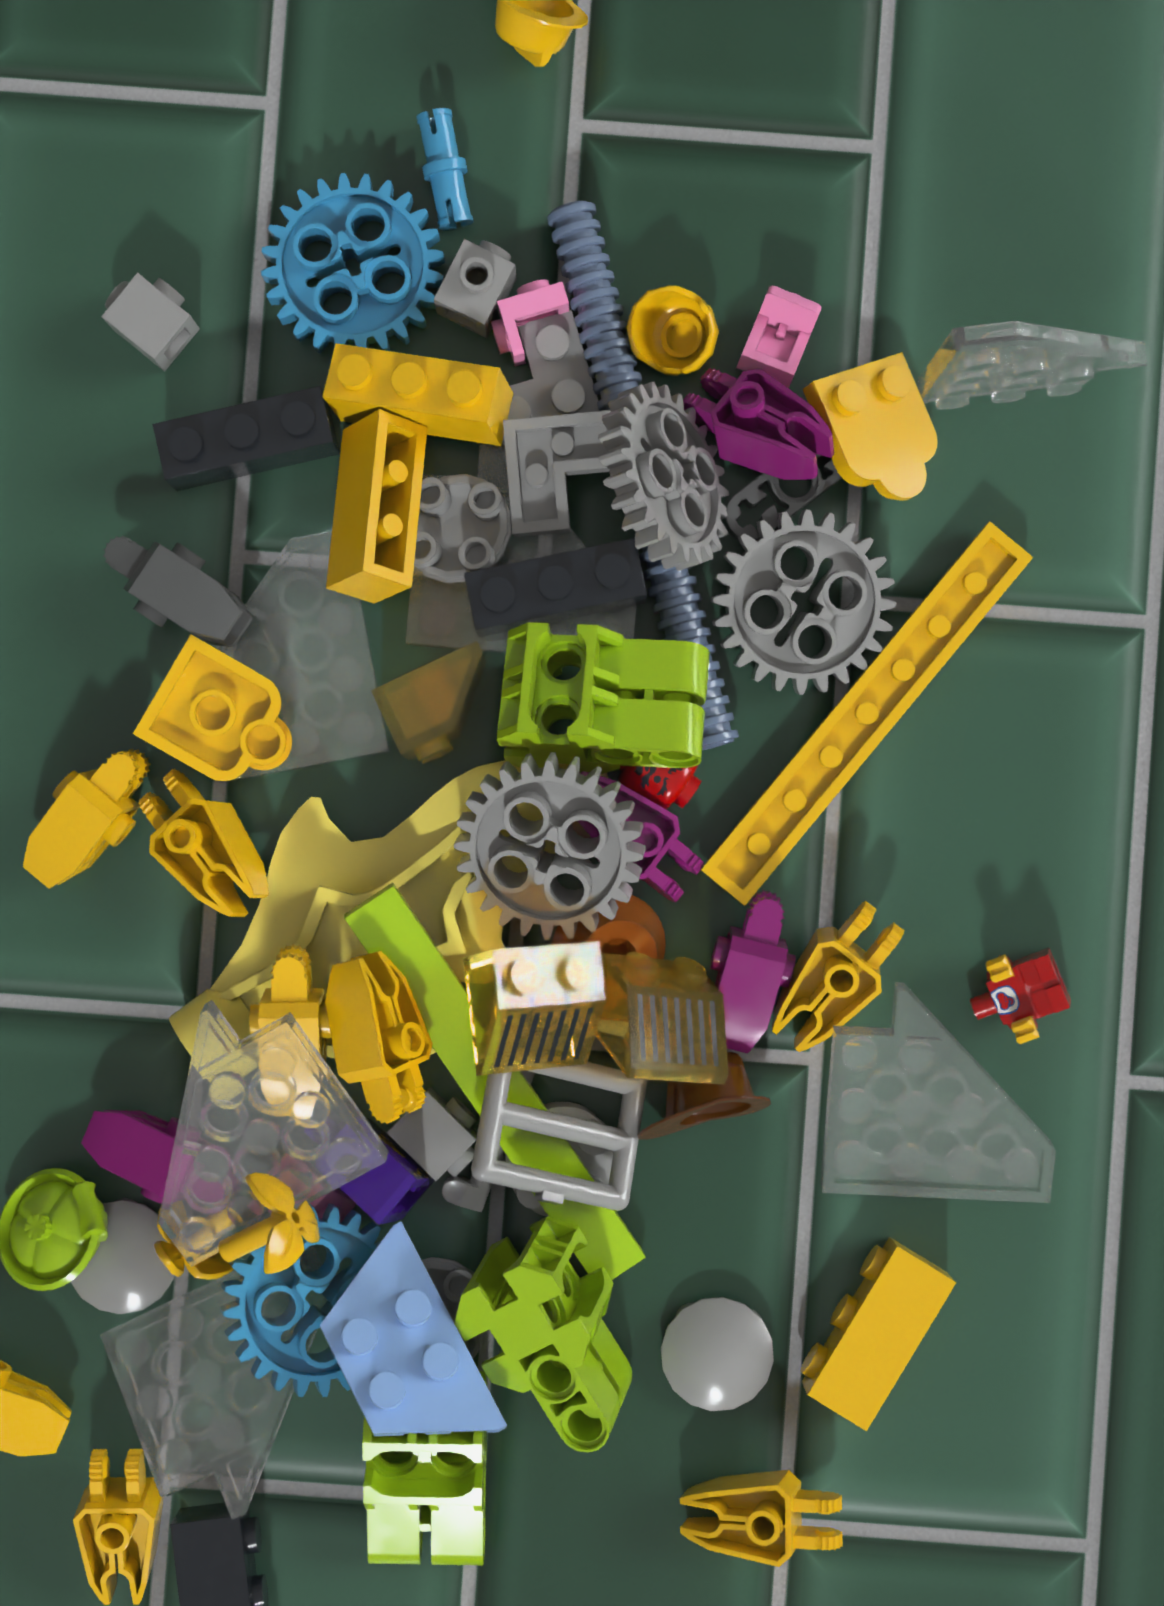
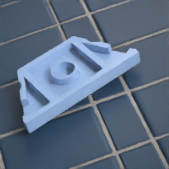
M401 1221L392 1226L320 1324L321 1331L374 1436H402L407 1433L433 1435L470 1431L500 1432L507 1427V1424L454 1325Z

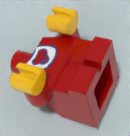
M1049 947L1019 958L1014 962L1006 954L986 961V985L989 992L970 999L972 1009L978 1020L998 1013L1003 1025H1007L1015 1033L1018 1044H1023L1040 1037L1036 1019L1066 1010L1071 1005V998Z

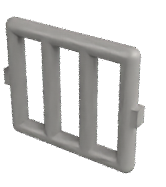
M508 985L505 987L501 994L471 1167L474 1178L487 1183L535 1193L534 1200L551 1204H563L565 1199L616 1211L625 1209L630 1199L639 1141L637 1134L640 1133L653 1049L651 1020L644 1018L646 1061L641 1060L638 1016L596 1006V998L578 993L569 994L568 998L518 985ZM594 1007L588 1025L589 1028L631 1038L626 1071L570 1057L560 1061L562 1055L554 1054L552 1062H547L550 1052L542 1051L540 1062L534 1063L538 1049L530 1048L526 1064L521 1065L526 1047L518 1045L513 1066H507L522 1011L534 1014L541 1012L540 1015L546 1017L548 1012L554 1011L552 1018L559 1020L562 1010H567L564 1021L571 1023L575 1009H580L576 1024L583 1026L588 1008ZM508 1015H513L500 1066L494 1068ZM512 1068L622 1094L618 1126L612 1127L507 1102ZM503 1125L613 1150L609 1184L497 1160Z

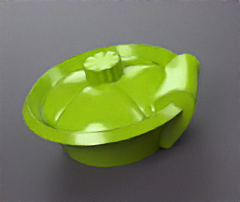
M50 1168L30 1175L13 1190L0 1215V1258L8 1274L17 1283L36 1291L54 1290L70 1283L85 1269L95 1255L100 1242L106 1241L108 1237V1215L104 1211L103 1204L96 1196L95 1183L85 1181L72 1171Z

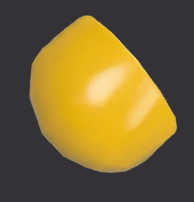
M676 285L648 290L632 306L626 326L631 350L635 357L658 372L671 376L686 375L699 370L713 355L719 334L711 306L696 293Z

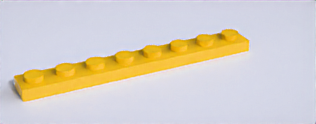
M989 521L884 646L882 652H879L869 664L868 669L860 675L709 857L701 871L740 904L745 906L1028 565L1033 556Z

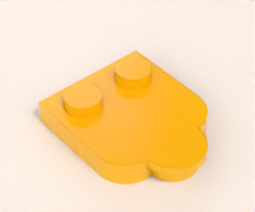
M903 352L815 380L802 389L808 403L813 406L832 432L834 455L831 459L837 472L846 482L858 487H866L873 484L878 493L883 497L899 501L909 500L923 490L927 478L924 463L929 461L936 452L937 434Z
M190 634L133 732L137 737L207 777L218 781L235 779L245 773L249 767L257 770L276 768L288 758L292 749L291 732L285 722L278 718L282 707V699L276 685L265 676Z

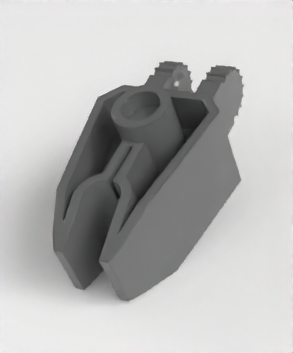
M122 535L121 537L116 536L114 539L110 538V542L106 543L107 546L103 549L105 551L103 555L106 558L105 562L129 579L123 589L139 599L133 609L160 627H163L167 619H170L207 644L235 647L253 620L239 596L200 570L206 561L178 542L171 551L156 541L147 550L130 538Z

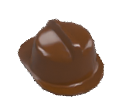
M734 1052L718 1053L719 1066H714L713 1054L706 1055L707 1065H702V1058L699 1055L694 1057L695 1064H690V1059H687L671 1075L667 1083L666 1118L643 1129L637 1136L640 1140H648L675 1133L710 1120L754 1113L771 1105L770 1098L754 1095L739 1054Z

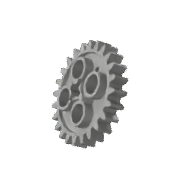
M650 382L618 393V398L608 403L611 412L602 415L601 418L608 431L598 434V439L608 449L607 454L599 456V461L610 469L611 476L603 480L604 486L615 490L617 497L611 504L612 509H622L625 514L622 529L626 531L633 528L636 532L635 547L640 549L648 546L649 561L655 562L661 559L663 568L666 570L676 567L677 571L712 560L713 552L722 549L719 538L727 536L728 533L721 521L728 516L727 508L721 503V498L729 496V491L719 484L718 477L722 476L725 471L723 467L715 465L713 460L718 450L715 445L708 446L705 441L707 426L697 427L695 424L696 410L693 407L684 410L682 395L678 393L671 396L669 387L666 384L657 387L655 382Z
M806 509L801 511L798 525L794 526L787 511L778 513L777 530H773L765 520H760L756 522L760 536L758 540L744 533L738 536V540L745 550L742 555L732 552L724 553L723 557L734 568L731 574H714V579L727 586L726 594L710 597V602L725 606L726 614L717 617L712 623L713 626L730 628L731 633L720 643L722 648H732L735 646L741 648L733 662L736 667L740 668L751 661L756 663L751 675L752 680L759 682L769 672H772V689L781 691L788 678H792L796 694L804 695L808 679L813 680L818 691L827 692L828 675L832 674L840 683L847 684L849 683V675L846 666L851 664L860 670L866 671L868 665L861 653L865 649L882 652V646L873 638L875 630L892 631L893 626L879 617L880 611L895 608L896 602L881 598L880 591L893 585L894 579L877 578L875 571L887 559L885 556L868 559L865 555L874 541L871 537L863 538L856 543L851 541L856 524L852 522L846 523L836 532L834 531V514L825 513L818 526H814L812 512ZM793 546L801 549L807 558L805 573L795 580L788 578L783 573L780 561L783 553ZM825 558H829L832 562L830 569L819 580L809 595L808 600L815 605L811 613L800 612L797 614L788 631L786 640L781 646H776L774 643L776 635L787 624L797 608V604L791 600L792 594L794 592L805 593L812 585L822 561ZM842 576L852 583L854 598L847 607L838 609L829 599V588L835 579ZM767 595L775 601L778 614L771 625L760 628L752 621L750 609L752 603L758 597ZM815 625L822 630L825 644L817 655L806 657L799 648L798 639L806 627Z
M550 752L544 767L539 768L533 756L526 754L521 764L520 773L510 762L503 763L499 770L501 781L487 774L480 784L484 794L472 791L465 803L472 812H462L457 821V826L466 831V833L460 834L457 837L454 848L469 853L461 858L457 865V870L459 872L475 873L466 887L467 893L484 890L487 895L480 909L484 912L496 905L503 909L499 919V925L502 927L513 917L521 919L520 933L523 936H526L533 924L541 925L544 940L550 939L554 927L561 925L568 939L574 938L578 921H581L591 932L596 931L599 923L598 912L611 920L614 919L618 910L615 900L625 903L629 902L633 889L627 882H638L642 872V868L633 862L643 859L646 846L632 840L641 836L643 823L626 821L633 812L634 801L616 803L614 799L621 784L616 781L604 788L597 784L602 768L599 766L594 768L587 776L579 774L580 757L575 756L568 768L562 769L559 768L556 753ZM525 802L537 806L542 812L543 819L531 821L523 818L518 812L516 805ZM579 820L588 821L595 825L600 835L595 838H584L575 832L572 823ZM506 829L511 836H503L500 830ZM545 840L556 843L554 847L555 854L544 851ZM508 855L516 856L526 864L527 871L521 873L513 872L506 868L501 858ZM595 857L600 863L594 865L589 858ZM563 873L572 874L579 878L583 888L577 890L567 889L558 882L557 875Z

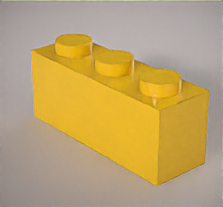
M335 343L322 397L342 422L356 423L381 409L426 426L427 435L501 446L504 436L503 420L508 419L513 391L499 367Z
M378 409L343 429L326 589L375 604L412 587L427 437L426 426Z
M891 1237L888 1238L883 1248L876 1245L870 1251L860 1270V1275L865 1277L853 1297L846 1294L840 1300L830 1320V1324L835 1326L824 1346L816 1343L811 1348L800 1370L805 1375L802 1384L808 1396L865 1431L870 1427L957 1283L946 1271Z

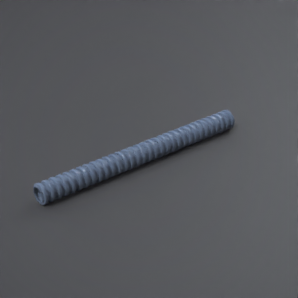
M574 201L555 208L547 216V221L550 227L555 228L552 233L553 243L560 244V247L556 250L558 260L564 261V264L561 266L562 276L569 278V281L565 284L566 292L574 296L570 300L571 309L578 311L574 321L577 327L583 329V332L579 334L580 343L587 345V349L583 352L585 360L592 363V366L588 368L589 376L596 378L597 381L593 385L594 394L601 396V400L597 402L598 410L605 411L610 410L608 406L609 401L617 399L618 393L638 386L642 382V376L640 372H634V367L638 361L635 355H630L629 350H631L629 338H625L624 335L627 332V322L620 320V317L624 314L623 306L615 302L619 298L618 288L611 287L615 276L613 271L606 268L610 264V258L608 254L602 253L606 246L605 239L597 235L601 230L599 220L593 219V216L596 214V206L592 202ZM648 546L643 547V552L639 554L640 563H646L647 570L643 572L644 580L651 581L652 587L648 588L647 591L649 597H655L656 604L652 606L654 614H660L661 621L657 622L658 631H664L666 636L662 640L694 642L705 646L710 652L706 702L701 706L705 710L702 751L732 743L735 738L739 737L737 729L731 730L730 722L734 720L732 712L727 713L725 705L730 701L728 695L722 696L720 688L725 686L723 678H717L716 671L720 669L719 661L712 660L711 654L715 653L716 649L714 644H708L706 638L711 635L709 627H704L702 620L706 619L707 616L705 610H699L697 603L702 601L700 593H694L693 586L697 584L696 576H690L688 571L692 567L677 571L676 567L666 570L663 568L661 559L655 562L649 561Z

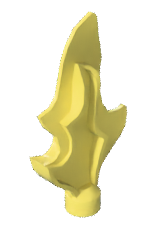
M505 760L477 766L452 779L433 794L411 816L387 835L380 838L351 842L329 819L322 799L319 797H310L298 808L280 834L267 874L269 895L266 898L260 899L259 906L241 946L210 989H206L169 1017L175 1033L188 1053L219 1089L224 1091L260 1064L259 1039L250 1038L251 1004H259L265 989L271 988L272 965L276 962V956L280 954L281 948L285 949L286 945L292 946L293 943L295 946L301 945V948H306V952L310 953L309 959L311 963L309 966L312 967V988H324L326 996L332 965L350 961L351 958L368 954L344 919V914L391 883H394L460 982L491 984L516 975L510 957L501 940L503 927L499 925V919L503 909L496 905L490 910L483 912L480 907L487 895L484 890L467 893L466 887L475 873H465L457 870V865L461 858L469 853L454 848L457 837L460 834L466 833V831L457 826V821L462 812H472L465 804L472 791L484 794L480 784L487 774L501 781L499 770L503 763L506 762ZM559 764V768L567 769L569 764ZM514 766L516 770L520 773L521 768ZM607 773L601 774V776L608 778ZM525 802L516 805L518 812L523 818L531 821L543 819L542 812L537 806ZM506 829L500 830L503 836H511ZM545 840L544 851L555 854L554 847L556 843ZM508 855L501 858L507 869L518 873L527 871L526 864L516 856ZM326 1038V1057L335 1059L332 1039ZM432 1047V1049H431V1054H430V1055L436 1053V1051L433 1049V1047Z

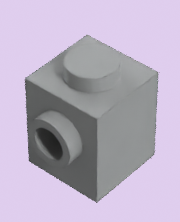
M464 239L434 297L437 314L487 338L492 329L491 321L496 320L499 315L497 301L508 298L517 280L516 266L509 261L511 258L510 254L488 241L482 240L478 246Z
M138 272L129 283L123 281L114 288L105 303L107 310L101 316L118 335L164 372L200 330L191 315L180 307L185 299L173 287L159 277L152 285Z
M430 1086L425 1092L426 1098L422 1108L411 1113L405 1112L391 1126L387 1134L437 1181L446 1171L453 1177H456L472 1161L474 1149L471 1145L476 1141L478 1133L472 1126L478 1120L457 1098L452 1097L447 1102Z

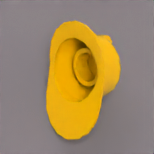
M497 0L496 33L535 67H544L549 62L552 54H556L565 46L573 29L582 28L588 23L586 13L574 4L572 0Z

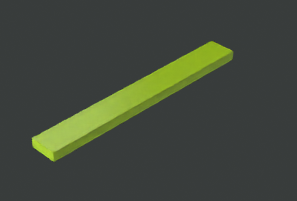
M391 883L344 914V919L368 954L382 951L406 977L433 1043V1049L480 1116L495 1032L394 883ZM512 1068L507 1102L548 1111L521 1070ZM503 1125L499 1145L513 1164L595 1182L568 1140ZM565 1199L563 1204L538 1201L549 1217L579 1226L589 1243L586 1247L574 1252V1254L588 1274L604 1267L613 1280L646 1258L642 1248L616 1210Z

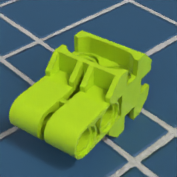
M527 622L508 630L497 730L499 746H505V761L521 768L526 754H531L538 767L542 768L550 752H555L558 764H570L571 760L576 756L580 757V771L591 772L599 766L602 768L601 774L620 769V766L689 768L699 765L702 758L705 710L701 706L706 702L709 650L701 644L688 641L625 639L622 634L599 625L577 624V635H553L548 623ZM564 666L580 668L578 674L571 679H556L557 676L561 675ZM560 719L574 721L567 727V733L556 735L548 732L550 726Z
M547 1216L530 1225L529 1229L533 1234L520 1256L508 1236L490 1246L461 1294L454 1325L465 1341L490 1330L501 1347L498 1355L481 1364L491 1383L521 1393L531 1390L561 1439L572 1449L589 1453L599 1450L607 1442L631 1384L632 1368L601 1318L607 1312L614 1284L604 1267L579 1278L569 1259L572 1253L586 1247L589 1242L579 1226Z
M479 1371L487 1386V1375L484 1371ZM364 1417L362 1457L363 1461H366V1470L363 1483V1504L365 1509H367L368 1564H421L423 1531H430L432 1565L483 1566L485 1555L487 1431L451 1432L450 1434L433 1435L407 1433L402 1436H374Z

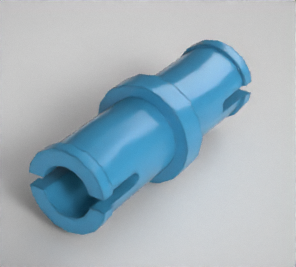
M436 108L432 109L434 117H429L428 111H424L416 116L417 123L420 126L427 164L422 169L425 181L431 182L438 216V228L440 230L457 229L456 222H460L462 227L471 225L474 222L473 216L470 213L463 175L468 170L465 158L459 157L451 109Z

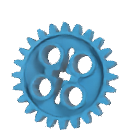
M341 173L338 189L332 191L327 183L320 178L317 180L319 196L313 199L305 191L299 189L297 194L302 207L298 211L285 205L280 207L287 222L286 227L279 225H269L268 227L271 236L279 244L278 246L262 247L261 251L266 260L276 264L262 270L261 276L265 283L278 285L271 289L266 296L271 305L285 304L277 314L281 324L287 325L298 320L293 331L296 340L301 342L314 333L313 347L319 354L327 347L329 342L334 343V348L335 343L369 348V344L377 343L380 350L390 351L388 338L393 335L407 345L410 340L405 326L409 322L423 329L427 326L420 308L436 309L434 303L435 296L428 291V288H440L444 280L442 274L430 270L445 264V257L443 251L429 249L440 241V236L437 229L422 230L430 220L428 211L424 208L410 214L414 203L410 192L404 193L395 201L393 200L394 188L392 181L387 180L376 192L373 191L369 174L365 173L360 180L358 188H351L346 174ZM367 221H376L384 225V231L374 241H362L355 236L361 224ZM315 241H325L332 245L328 256L321 261L312 262L303 257L307 246ZM393 247L401 249V252L396 256L385 255ZM349 259H357L362 273L357 276H351L346 261ZM394 272L405 278L403 286L395 293L385 294L375 289L376 282L385 273ZM312 278L322 279L315 287L307 286L308 280ZM333 293H347L352 297L351 305L341 314L334 315L323 310L324 302Z
M309 1203L317 1219L320 1241L309 1243L303 1238L304 1250L315 1244L324 1245L327 1253L323 1265L318 1270L304 1272L300 1268L299 1258L296 1263L281 1272L265 1274V1245L250 1252L247 1260L238 1258L228 1262L240 1276L239 1280L222 1282V1289L228 1294L235 1296L236 1301L220 1306V1312L224 1317L238 1319L237 1322L229 1326L224 1332L229 1341L246 1339L238 1347L235 1354L241 1362L257 1356L251 1369L254 1377L260 1379L273 1370L271 1385L275 1390L280 1391L288 1380L292 1378L293 1388L298 1397L305 1395L310 1382H315L319 1393L323 1397H327L331 1379L337 1378L347 1391L350 1390V1387L330 1347L328 1346L320 1353H309L305 1348L306 1340L310 1333L320 1328V1324L381 1243L380 1241L374 1244L381 1228L374 1222H371L358 1231L361 1215L354 1210H351L344 1220L339 1222V1209L330 1203L325 1209L322 1219L318 1218L315 1208ZM346 1257L350 1258L351 1264L349 1267L336 1275L340 1262ZM311 1290L319 1294L322 1293L327 1300L321 1309L314 1305L310 1306L309 1302L305 1299ZM276 1291L288 1293L289 1303L284 1313L275 1318L262 1316V1303L270 1293ZM297 1323L292 1337L286 1342L281 1341L283 1332L289 1330Z

